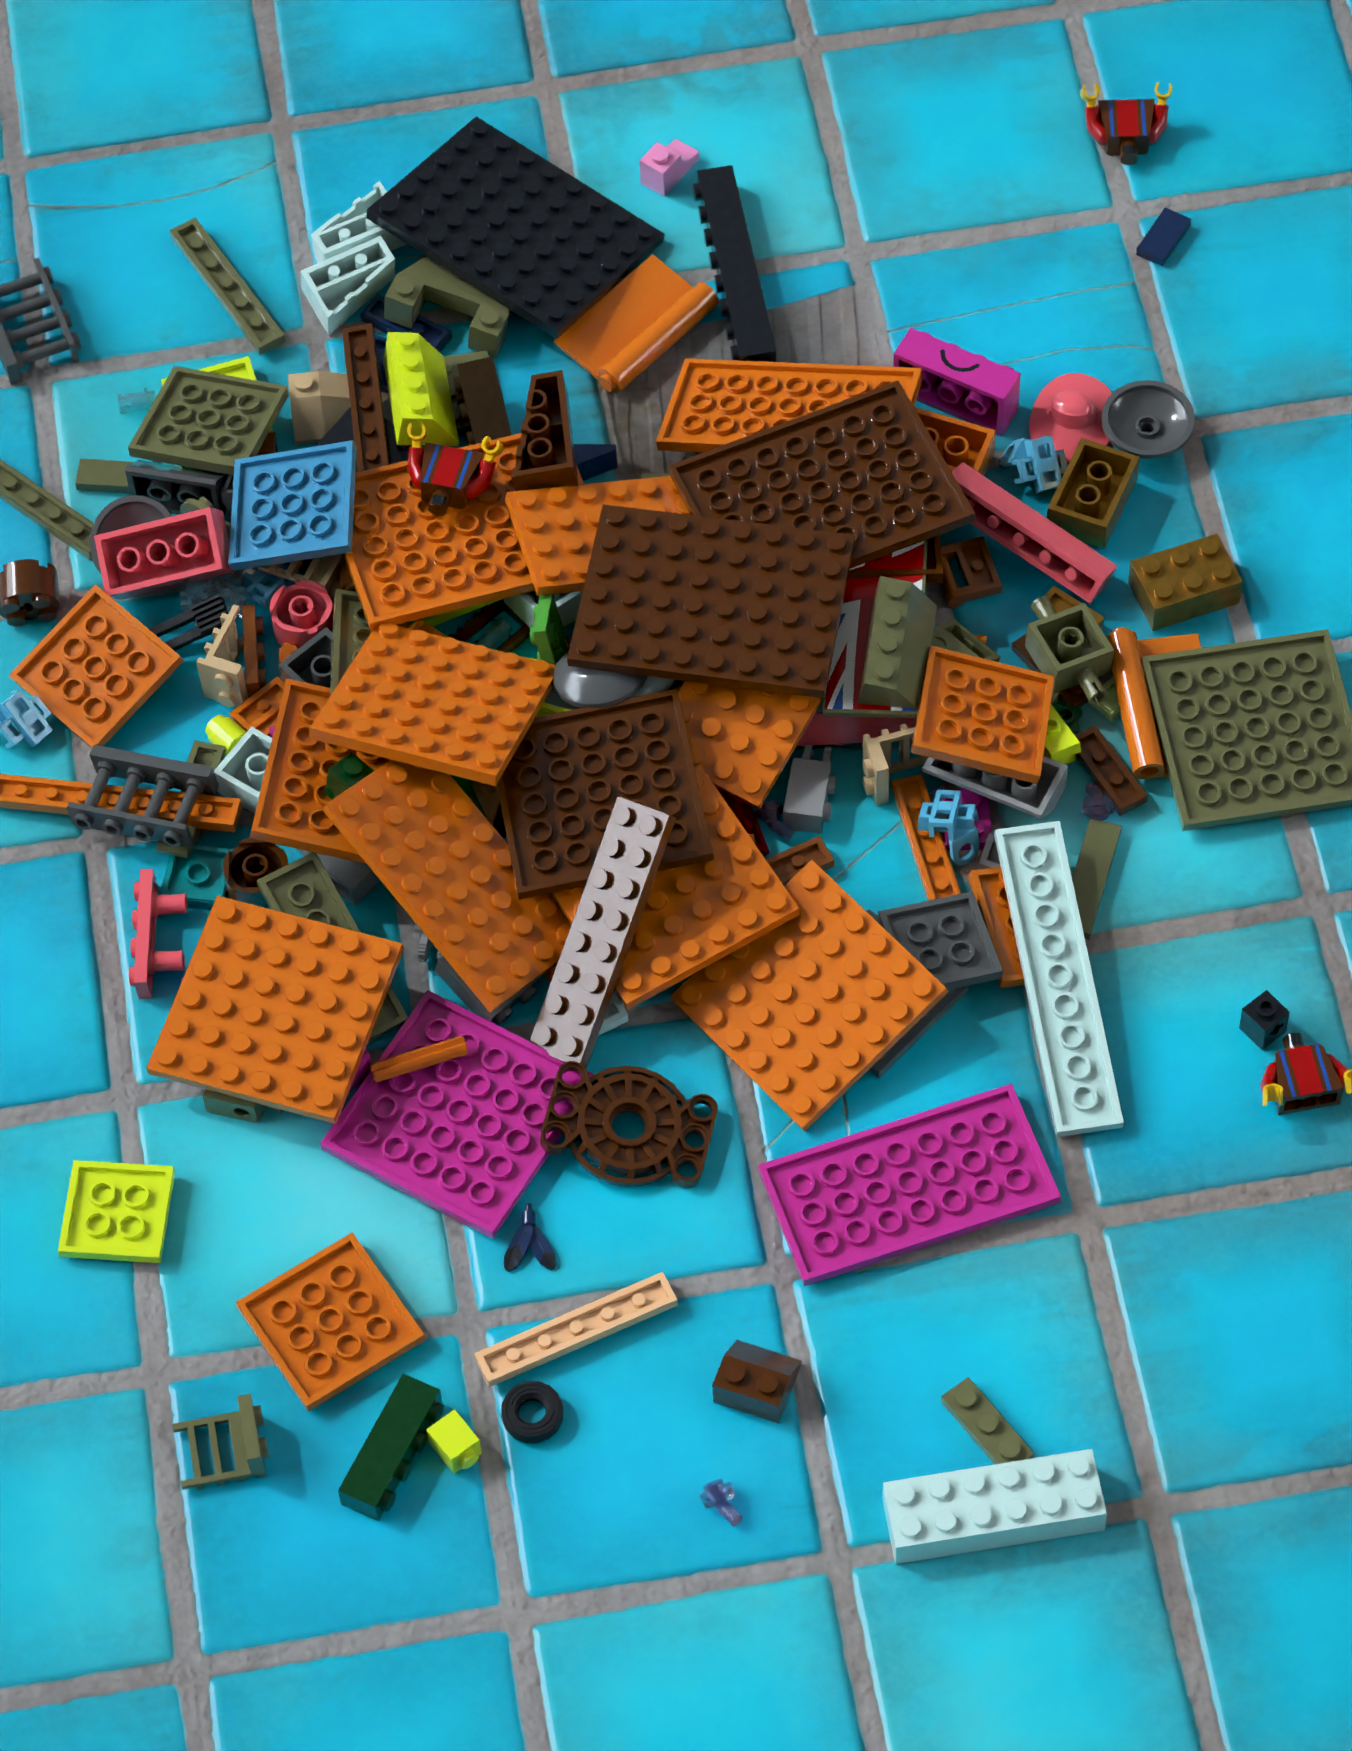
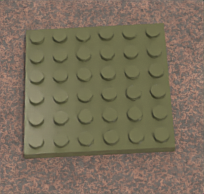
M1328 629L1141 657L1154 720L1182 831L1352 805V714Z

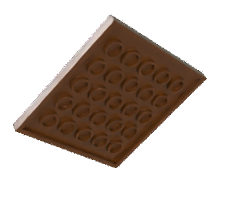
M677 688L627 698L611 706L583 707L535 717L497 783L519 900L586 886L618 796L677 817L658 871L714 860Z

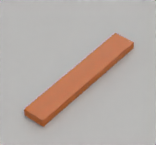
M922 774L891 781V789L927 901L961 894L942 833L935 832L934 837H929V831L918 830V818L922 803H931Z

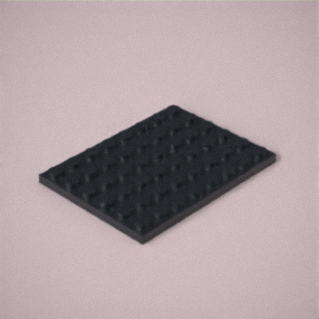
M477 116L371 205L366 212L367 219L555 339L559 338L663 243L665 236L658 229Z

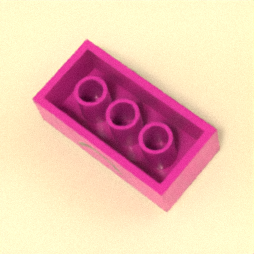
M913 328L909 329L894 352L893 367L922 368L923 379L916 399L918 402L966 422L996 430V434L1003 436L1019 410L1021 373L1009 366L1000 365L980 354L971 353L961 349L956 344L947 343L927 332H920Z

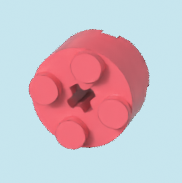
M310 580L295 581L294 585L286 588L284 585L274 593L270 601V615L276 642L280 646L283 643H290L291 645H296L299 649L326 627L333 633L334 608L324 586Z

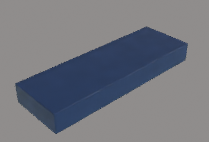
M379 294L373 298L360 314L361 321L367 324L372 323L373 327L387 334L388 332L419 333L439 352L452 339V331L420 315L417 316L412 329L384 319L385 297Z

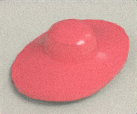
M1068 373L1056 377L1042 389L1034 403L1029 420L1031 440L1039 439L1042 436H1052L1055 451L1064 449L1067 465H1069L1081 438L1108 446L1110 441L1102 427V411L1112 392L1107 385L1097 378L1082 373Z

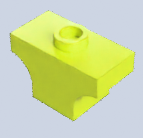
M1051 704L1043 756L1066 765L1076 761L1075 754L1081 752L1080 742Z

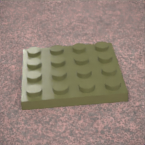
M174 366L128 446L130 457L234 475L235 459L257 455L289 396L288 387Z

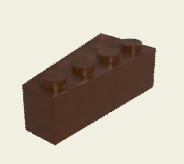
M563 371L532 375L525 406V420L522 421L520 445L517 446L516 465L511 476L515 491L578 486L569 398Z

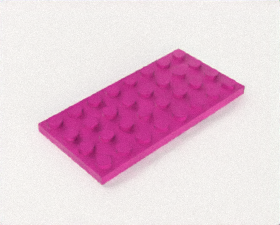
M1012 1083L758 1165L759 1175L804 1286L1061 1203V1195Z

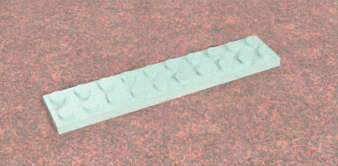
M1060 821L996 829L994 836L1056 1137L1123 1128V1116Z

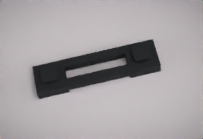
M216 594L191 606L190 610L149 628V630L157 637H160L196 620L198 623L197 628L165 642L176 651L211 635L214 627L221 629L220 616L222 612L229 613L221 595Z

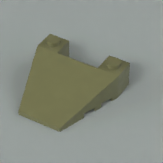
M427 256L396 274L385 295L384 319L412 329L425 301H430L474 317L469 326L468 349L476 352L487 350L488 356L497 357L507 337L509 309Z

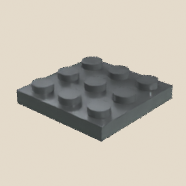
M973 891L878 911L879 924L934 975L947 990L1002 978L1003 969Z

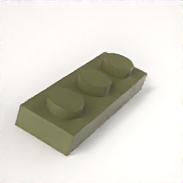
M969 1377L941 1396V1403L993 1464L1034 1458L1032 1450Z

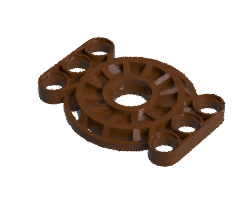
M568 1061L563 1063L557 1071L541 1130L540 1144L542 1149L551 1155L562 1154L570 1148L574 1158L586 1171L596 1178L613 1185L627 1187L648 1185L671 1174L673 1181L678 1186L690 1188L699 1183L718 1105L713 1097L707 1094L695 1095L686 1102L682 1093L672 1082L662 1075L645 1068L633 1066L612 1067L595 1073L589 1078L582 1064L576 1061ZM568 1071H574L580 1075L581 1081L576 1085H568L563 1081L562 1076ZM559 1101H567L572 1105L573 1111L570 1114L561 1115L555 1111L554 1105ZM697 1104H705L710 1108L711 1115L706 1118L697 1117L693 1112V1107ZM625 1112L638 1115L645 1125L643 1134L639 1138L631 1140L619 1137L615 1134L612 1127L615 1117ZM551 1131H559L564 1135L565 1141L562 1144L553 1145L547 1141L546 1135ZM692 1133L698 1134L703 1138L704 1144L701 1147L692 1148L686 1143V1136ZM579 1140L581 1145L577 1148L575 1143ZM586 1154L599 1168L597 1169L588 1163L583 1155ZM666 1162L667 1167L662 1169L661 1165ZM681 1164H690L696 1169V1175L691 1178H684L678 1173L677 1168ZM609 1171L619 1175H626V1178L614 1177L605 1172ZM651 1171L654 1172L653 1175L647 1177L634 1178V1175H641Z

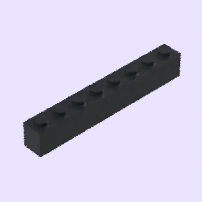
M733 166L698 170V183H693L695 201H701L702 206H698L700 223H706L707 229H703L705 246H711L712 252H709L711 270H717V275H714L716 293H722L723 296L722 299H719L722 317L727 316L728 322H725L727 340H733L734 346H730L731 359L738 361L776 362V348Z

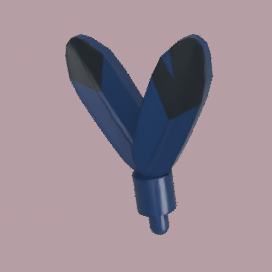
M530 1203L525 1205V1211L522 1212V1226L518 1229L506 1250L504 1268L507 1272H511L519 1267L529 1246L541 1266L549 1270L555 1268L554 1252L542 1232L536 1227L535 1211H532Z

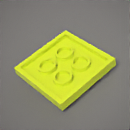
M73 1160L58 1247L59 1256L65 1258L161 1264L175 1177L174 1166Z

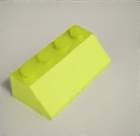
M388 332L383 363L397 445H412V440L407 434V427L412 423L413 436L421 435L423 431L422 424H424L427 430V437L422 441L421 446H425L426 442L443 446H458L459 440L444 356L419 333Z

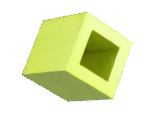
M455 1409L426 1429L429 1444L453 1474L461 1468L467 1469L474 1465L482 1454L479 1438Z

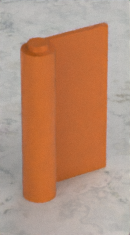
M652 254L601 298L559 338L554 339V344L595 377L606 391L619 393L719 305V298L708 284L698 282L692 287Z
M1126 627L1116 628L1106 638L1114 649L1111 669L1133 775L1138 779L1169 777L1154 720L1141 657L1201 648L1199 635L1196 633L1138 640L1136 632Z

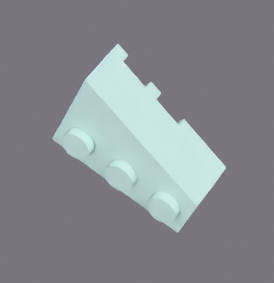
M380 181L373 185V190L364 198L358 197L355 199L350 209L342 215L337 213L311 234L314 254L318 263L378 236H382L390 251L407 245L366 218L367 209L387 193Z
M378 236L300 271L301 290L328 336L395 277V258L382 236Z

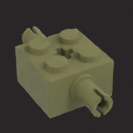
M1042 596L1044 604L1040 598H1037L1031 604V609L1039 620L1028 624L1025 648L1041 673L1055 676L1053 684L1054 694L1080 685L1091 705L1097 703L1095 697L1101 703L1108 696V692L1104 689L1098 677L1111 673L1114 655L1112 645L1085 603L1057 613L1049 597Z

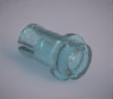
M144 388L143 392L117 395L118 404H122L119 407L120 413L124 414L146 409L149 411L156 399L155 391Z
M502 617L498 620L493 619L491 622L492 626L475 640L473 644L495 649L504 639L507 640L511 636L513 627Z

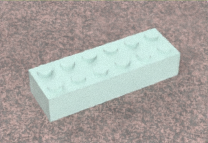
M1092 1449L883 1482V1504L895 1564L1105 1531L1107 1512Z

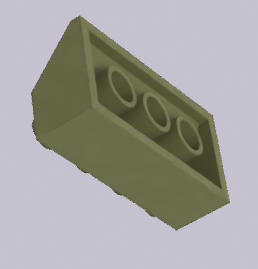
M880 576L873 596L858 704L918 709L930 645L932 646L937 605L912 582Z

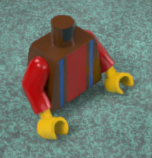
M1159 82L1156 83L1155 95L1158 98L1157 104H1154V99L1098 100V105H1096L1095 99L1100 93L1098 84L1094 83L1093 85L1094 96L1086 94V87L1084 85L1080 91V96L1087 102V107H1084L1088 133L1099 145H1104L1107 155L1120 156V161L1124 165L1135 164L1138 161V155H1146L1149 151V144L1156 143L1166 130L1169 105H1166V102L1172 95L1171 83H1169V92L1166 94L1158 92Z
M412 423L408 425L407 434L412 440V446L409 447L408 472L414 487L421 490V500L429 503L428 510L430 513L436 516H444L448 507L463 509L467 506L470 499H475L489 488L496 465L494 457L499 456L503 452V444L499 439L495 449L489 450L491 438L489 436L483 438L481 446L483 451L486 452L484 458V453L426 442L425 447H421L422 441L427 437V430L424 424H422L423 431L419 436H413Z
M1291 1033L1283 1037L1282 1041L1285 1050L1275 1053L1274 1062L1267 1065L1260 1083V1090L1263 1095L1262 1105L1267 1106L1268 1102L1275 1101L1277 1114L1282 1115L1340 1104L1343 1086H1345L1346 1093H1352V1069L1347 1068L1332 1054L1326 1053L1321 1044L1305 1046L1300 1033Z

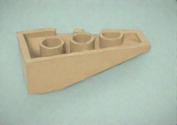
M323 371L288 374L295 445L318 443L351 407L347 374ZM381 391L382 402L389 398V393Z

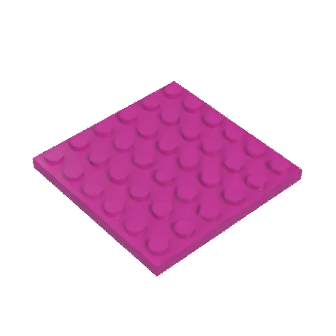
M427 990L378 1061L458 1036L464 1037L468 1053L461 1057L380 1082H375L370 1071L340 1114L337 1124L332 1125L321 1141V1150L493 1239L550 1155L542 1149L540 1136L557 1071L565 1062L550 1056L546 1049ZM586 1070L589 1078L594 1075ZM568 1071L562 1076L563 1081L568 1085H576L581 1081L580 1075L574 1071ZM559 1101L554 1105L555 1111L561 1115H567L573 1111L572 1105L567 1101ZM551 1131L546 1135V1139L549 1143L556 1145L563 1134L559 1131Z

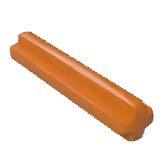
M458 1036L374 1062L370 1065V1069L375 1082H380L464 1056L468 1053V1048L464 1037Z

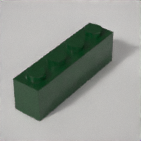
M404 1373L402 1374L338 1490L341 1505L379 1521L384 1511L388 1512L392 1508L396 1498L395 1490L400 1481L405 1482L412 1469L411 1461L415 1453L422 1452L427 1443L428 1435L426 1429L431 1426L432 1422L436 1423L439 1421L443 1414L444 1404L442 1403L440 1389Z

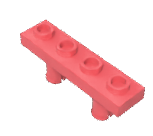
M140 869V880L134 883L135 901H138V910H133L132 924L133 929L136 930V938H131L130 949L132 958H135L134 967H129V984L131 987L135 986L139 999L152 998L153 975L156 972L185 970L184 951H155L156 918L159 915L188 913V898L186 893L158 895V883L154 870Z

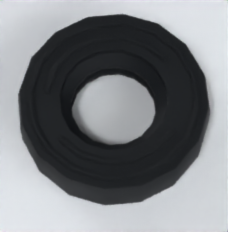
M525 1381L515 1385L507 1392L501 1404V1419L506 1431L514 1439L524 1443H540L548 1440L558 1431L563 1421V1404L559 1394L550 1385L540 1381ZM529 1401L540 1402L546 1410L543 1419L536 1423L524 1422L519 1416V1410L524 1403Z

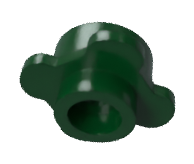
M1055 704L1053 707L1061 718H1068L1064 722L1073 734L1078 733L1080 730L1078 721L1082 717V710L1079 707L1070 708L1063 707L1061 704Z

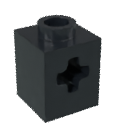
M1266 990L1242 1008L1239 1029L1263 1050L1287 1031L1290 1012Z

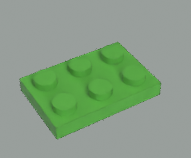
M554 594L540 595L538 606H534L533 609L535 624L530 626V639L532 645H537V660H543L556 665L560 658L569 651V646Z

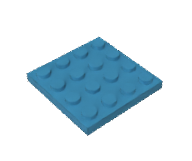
M353 440L235 459L228 565L232 571L352 552L357 447Z

